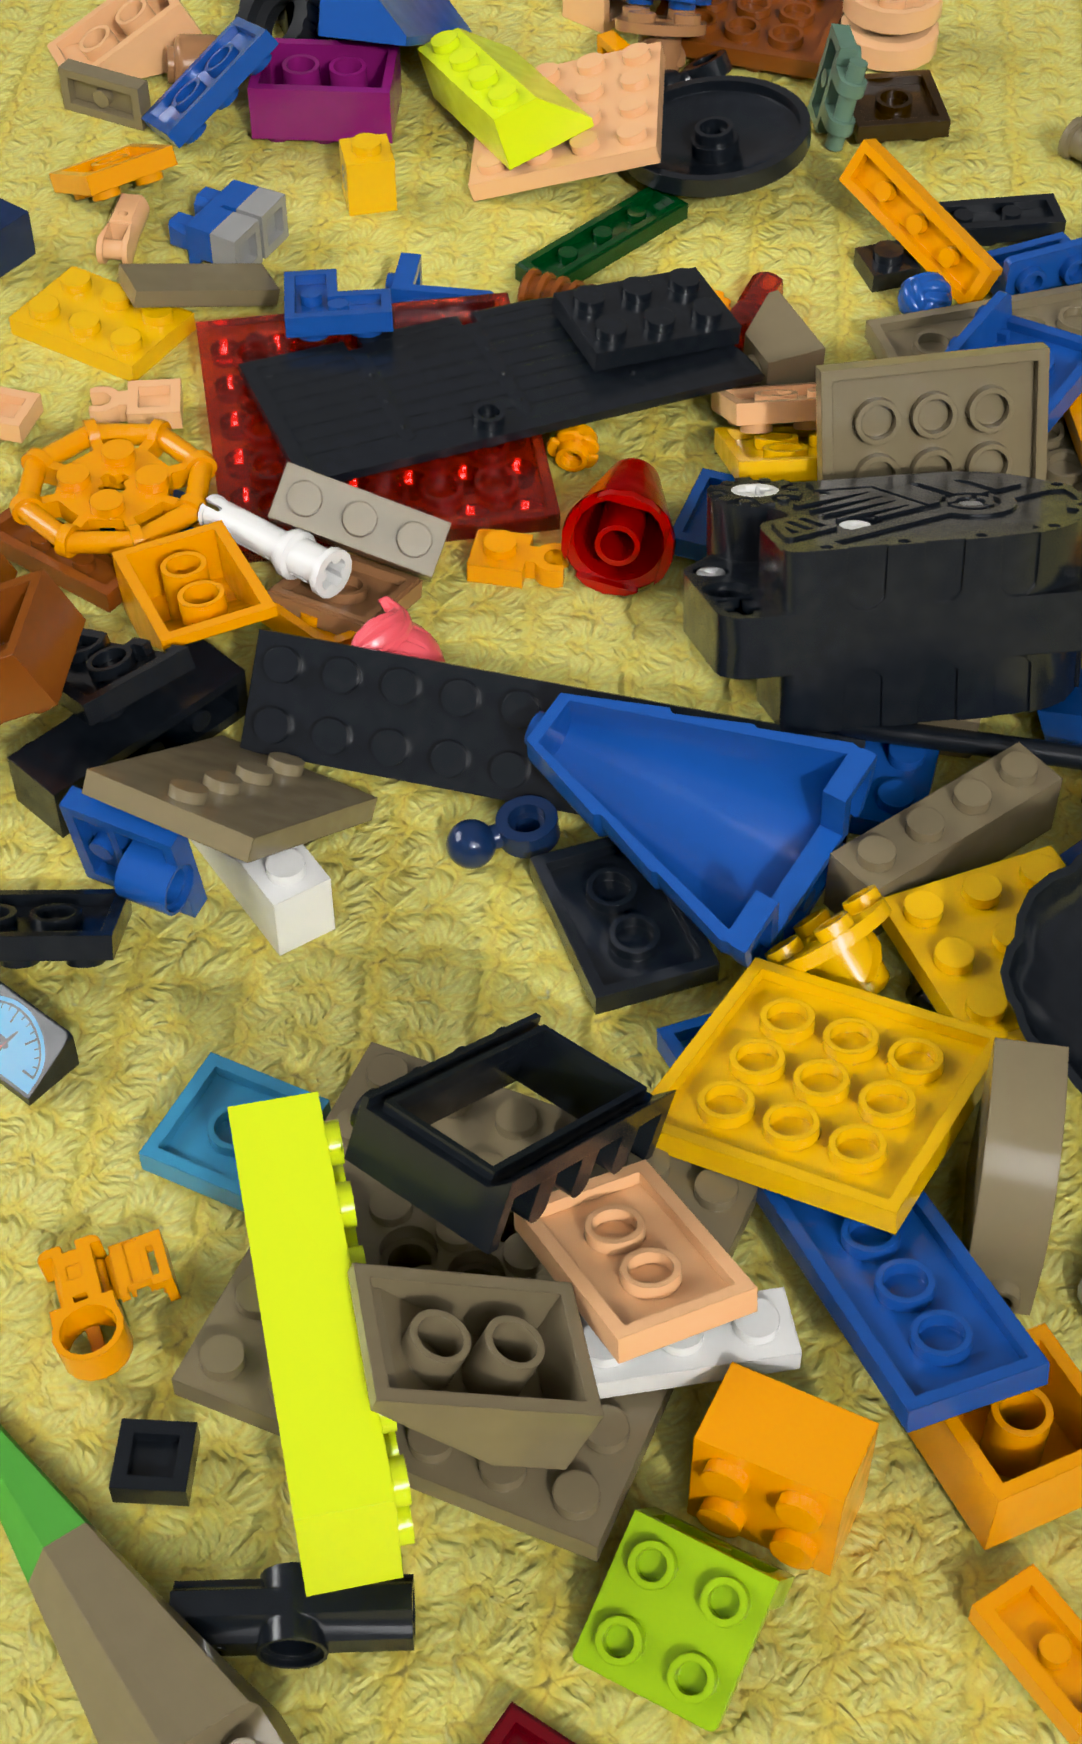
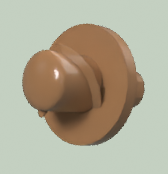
M624 5L622 15L615 17V29L638 34V43L651 44L661 41L665 55V70L673 69L679 72V68L685 65L686 59L684 48L681 45L682 37L706 35L707 22L702 21L701 15L695 14V10L684 11L668 8L667 15H656L647 6Z

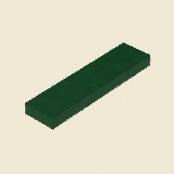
M646 187L515 264V279L521 282L529 269L537 268L541 270L542 275L546 272H551L556 275V278L560 276L570 278L571 283L575 280L583 281L687 219L688 203L672 194Z

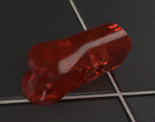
M770 272L754 274L737 303L730 310L742 326L739 344L735 345L742 352H744L745 333L768 293L779 290L783 295V279L776 274Z

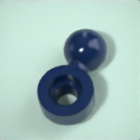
M534 795L519 796L501 806L496 814L495 824L488 826L477 819H466L458 822L452 827L447 836L446 847L453 862L467 869H476L486 865L494 856L496 849L499 848L518 858H530L548 853L556 846L560 838L558 813L555 806L545 798Z

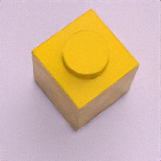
M360 133L354 137L339 139L342 191L349 216L397 211L395 159L387 133Z

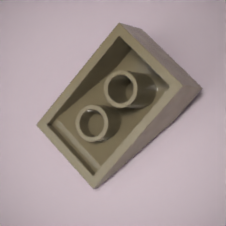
M352 1263L347 1273L371 1411L493 1466L567 1469L604 1417L571 1282Z

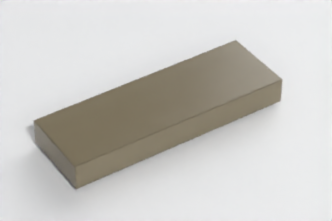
M262 263L119 264L117 276L119 284L135 308L277 305L280 289Z

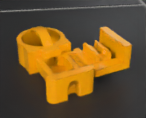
M159 1229L107 1247L108 1256L99 1237L96 1235H87L74 1241L76 1249L63 1253L61 1247L57 1246L39 1255L37 1262L47 1282H55L61 1307L49 1312L53 1327L52 1343L67 1372L75 1378L85 1381L105 1379L118 1372L128 1362L133 1351V1335L125 1321L123 1310L118 1302L119 1299H122L123 1302L131 1300L130 1292L133 1297H138L137 1290L146 1286L150 1287L152 1291L163 1288L164 1292L168 1293L171 1302L181 1299L169 1251ZM154 1251L159 1271L155 1275L153 1274L148 1253ZM100 1325L116 1327L112 1339L107 1344L105 1343ZM86 1331L92 1353H71L70 1349L74 1340L82 1332Z

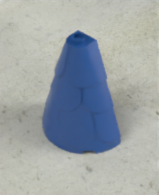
M560 693L546 712L539 711L532 718L524 736L529 761L599 837L608 836L654 889H661L719 951L730 955L738 964L748 968L755 957L768 961L764 954L779 942L795 935L796 932L793 926L808 916L826 887L830 853L845 845L843 840L849 831L850 815L856 818L861 815L874 776L878 755L868 749L859 748L853 742L757 728L755 724L674 714L670 707Z

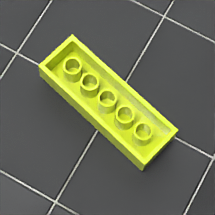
M318 1091L229 1106L227 1109L306 1597L404 1578L401 1546L415 1544L410 1511L412 1499L404 1455H399L395 1433L397 1431V1422L370 1409L347 1273L352 1263L366 1264L363 1245L358 1244L355 1228L358 1226L351 1183L346 1181L343 1166L345 1159L338 1119L323 1120Z

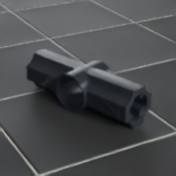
M288 1562L266 1568L261 1573L260 1579L174 1581L173 1589L170 1591L169 1604L221 1656L256 1655L261 1662L268 1666L281 1669H302L321 1664L327 1659L328 1653L414 1651L415 1646L414 1574H403L404 1578L306 1597L301 1562Z

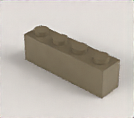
M1020 742L1014 744L831 852L823 904L836 914L844 910L842 903L846 899L875 884L880 894L886 897L1002 860L1051 830L1063 778ZM880 924L872 932L878 936L885 930Z

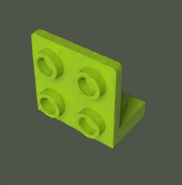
M657 1507L635 1509L575 1646L573 1659L580 1665L709 1732L715 1731L720 1727L769 1611L783 1606L795 1576Z

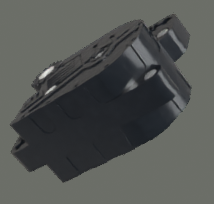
M969 471L929 472L806 482H790L783 479L771 481L769 478L752 480L750 477L735 478V481H722L719 485H710L707 488L706 557L684 569L683 630L704 657L706 663L719 676L738 680L757 679V701L774 723L779 725L781 732L809 734L811 731L823 733L842 731L843 729L876 726L889 727L953 719L988 718L997 715L1033 712L1054 706L1066 700V697L1073 692L1075 687H1079L1082 662V493L1077 491L1075 487L1061 482H1049L1003 473Z

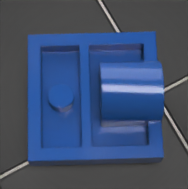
M72 785L60 802L59 808L87 877L115 887V892L119 897L168 916H174L180 912L196 918L208 898L188 838L81 794L82 789Z

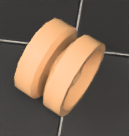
M843 0L844 15L841 17V24L850 25L856 44L861 47V58L868 62L867 68L888 72L912 70L929 63L936 54L939 35L938 19L941 17L943 0Z

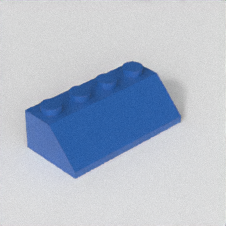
M320 0L318 36L398 46H415L429 43L434 35L445 30L460 28L472 33L449 0Z

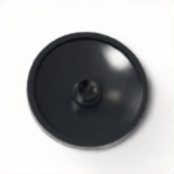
M708 76L674 83L664 87L661 163L628 169L627 171L642 184L672 195L722 197L749 192L781 179L795 169L804 159L811 142L810 115L804 102L797 95L778 84L762 79L745 76Z

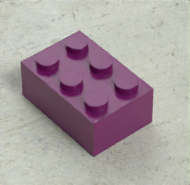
M274 38L279 44L271 52L272 59L270 63L258 74L250 75L247 87L252 139H268L272 142L306 140L315 141L320 144L339 142V139L354 137L360 133H387L389 143H393L402 94L400 46L351 40Z

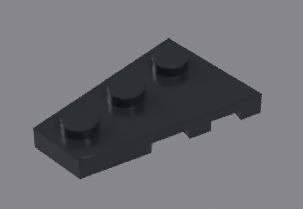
M83 628L59 703L90 726L109 722L121 716L127 706L195 669L196 666L190 650L186 646L172 644L165 650L166 652L153 650L150 640L134 637L122 645L111 643L106 632Z

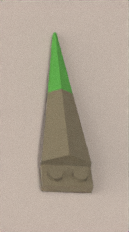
M0 1424V1521L98 1744H299L279 1711L243 1678L131 1566Z

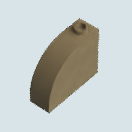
M995 1037L967 1160L961 1242L1012 1312L1030 1316L1044 1265L1055 1206L1065 1124L1069 1047Z

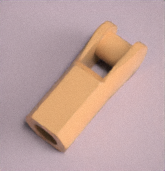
M121 193L107 225L97 238L96 258L98 263L106 264L108 259L122 260L123 264H133L137 244L150 212L148 202L142 195Z

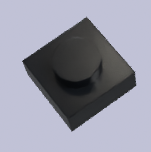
M883 240L876 244L855 248L853 265L872 293L899 288L906 279L920 274V266L915 258L897 240Z
M122 1418L109 1483L112 1502L189 1506L201 1438L198 1423Z

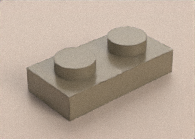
M67 59L58 67L64 109L141 131L148 127L141 119L151 108L147 80L72 59Z

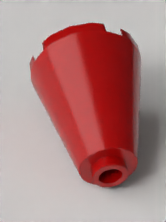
M627 458L615 463L576 503L565 519L561 539V551L565 561L567 558L576 570L575 576L584 585L603 594L619 596L636 594L639 588L653 582L655 585L662 580L673 561L676 546L675 533L660 477L655 468L644 460Z

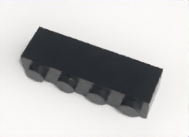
M204 639L182 645L189 648L196 666L195 669L127 706L125 712L114 720L90 726L75 714H72L62 723L7 757L17 800L64 838L70 833L59 804L72 785L83 789L87 769L213 738L246 714L248 693L245 670Z

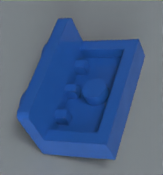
M1059 232L987 251L1003 268L1001 275L990 289L993 295L997 291L1016 295L1082 283V237L1070 240L1064 232Z

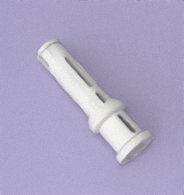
M212 494L206 498L207 502L218 507L219 511L203 503L200 505L198 522L201 526L222 520L237 544L271 561L276 573L287 580L298 578L309 584L312 592L316 595L328 599L336 596L348 582L352 571V560L350 554L339 547L326 548L317 543L311 533L302 529L287 531L226 500L219 494Z

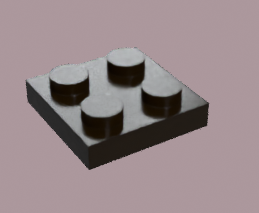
M929 69L865 74L867 80L866 90L862 99L857 100L853 113L856 123L852 133L856 143H862L864 139H877L882 144L886 141L909 139L927 141L931 138L949 137L951 119Z

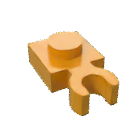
M479 527L467 561V581L522 588L525 578H531L545 587L561 588L564 585V568H569L570 562L567 558L566 561L564 559L561 543H547L538 547L533 546V535Z

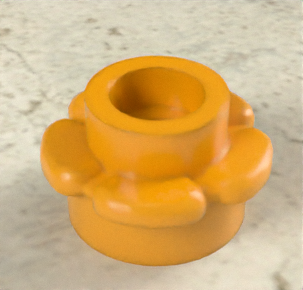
M586 424L557 430L555 437H551L548 440V454L555 457L556 464L566 471L578 472L584 468H591L598 462L599 456L597 453L600 449L598 436Z

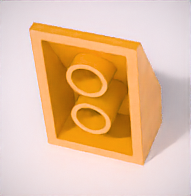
M222 520L111 553L124 610L139 638L150 640L151 645L161 651H165L172 644L186 645L278 616L275 603Z

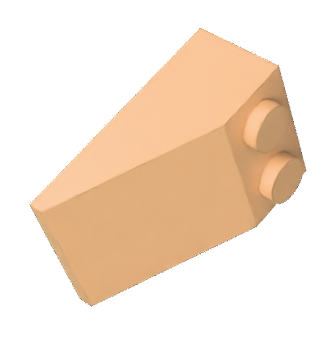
M106 0L50 42L47 47L58 66L67 59H72L133 77L145 78L167 73V45H174V41L179 34L203 33L181 0Z

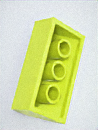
M456 28L437 33L431 38L429 43L417 48L433 97L509 170L594 127L592 118L511 47Z

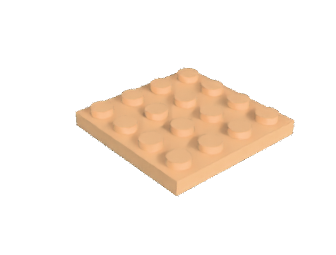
M661 41L651 44L643 42L634 43L619 51L605 54L597 52L588 53L578 60L560 64L548 62L535 67L537 71L592 118L594 127L512 170H509L475 137L468 186L475 202L661 163L665 55Z

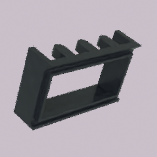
M534 1013L507 1027H500L486 1037L467 1046H460L444 1057L423 1067H416L408 1074L364 1093L356 1103L350 1117V1124L353 1130L344 1159L489 1255L498 1249L510 1210L528 1222L534 1223L545 1211L554 1186L570 1197L576 1198L586 1187L595 1163L610 1173L616 1174L626 1163L630 1152L642 1160L651 1158L676 1090L655 1095L650 1094L646 1091L648 1087L545 1024L539 1026L541 1016ZM515 1081H518L577 1118L572 1123L494 1166L431 1126V1124Z

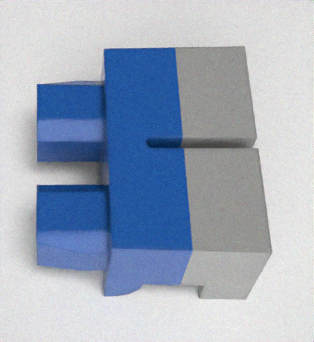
M232 180L222 191L209 187L203 188L196 195L194 202L195 216L177 212L168 223L171 244L188 250L190 263H203L204 261L210 263H262L263 258L266 259L289 237L285 194L237 180Z

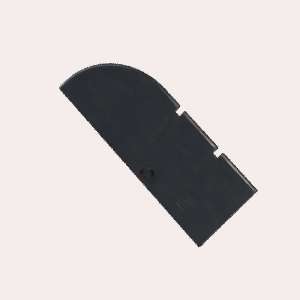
M553 297L530 299L470 313V318L473 322L463 325L456 315L394 329L393 332H382L380 335L372 338L357 337L358 349L348 350L344 342L339 341L237 365L241 378L286 461L341 482L473 450L492 448L519 439L761 382L764 379V374L756 364L735 345L595 372L552 312Z

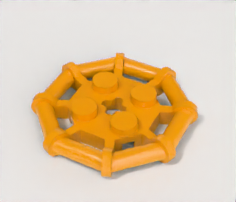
M94 418L82 420V427L41 449L31 448L21 458L23 472L18 492L12 498L9 506L14 521L30 526L54 546L55 553L58 556L70 559L76 554H111L118 550L179 533L188 527L201 526L198 522V511L202 503L207 506L206 498L209 493L210 481L217 472V464L209 451L196 449L173 432L168 421L154 419L150 424L96 423ZM87 449L90 450L89 453L68 464H62ZM165 452L179 462V464L168 466L159 457ZM43 483L57 486L54 494L40 497ZM187 487L186 494H183L180 498L173 496L174 490ZM57 518H63L68 523L62 524ZM100 528H115V531H100Z

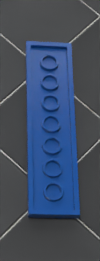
M712 1013L657 1029V1050L669 1068H671ZM758 1187L756 1202L907 1433L1048 1384L1050 1362L924 1190L895 1235Z

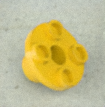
M875 884L867 886L842 903L844 910L833 916L830 915L826 907L806 916L793 926L796 935L784 939L764 954L770 962L802 972L809 970V974L878 995L887 985L890 973L882 961L881 943L872 931L887 919L892 909Z

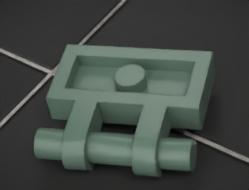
M834 23L830 27L807 108L815 132L827 134L825 147L830 151L840 152L843 149L845 139L852 135L856 123L853 113L857 100L862 99L866 90L867 80L865 73L868 62L861 58V47L856 44L850 25Z

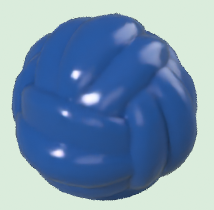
M924 272L914 275L901 284V289L898 293L899 311L902 314L951 306V285L937 272Z

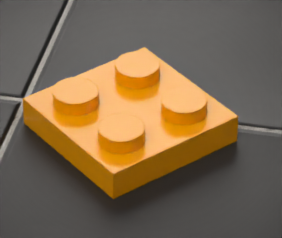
M133 143L49 173L55 193L73 194L75 200L92 196L93 201L96 202L121 194L120 185L135 181L136 186H141L159 181L164 178L162 170L178 165L172 145Z

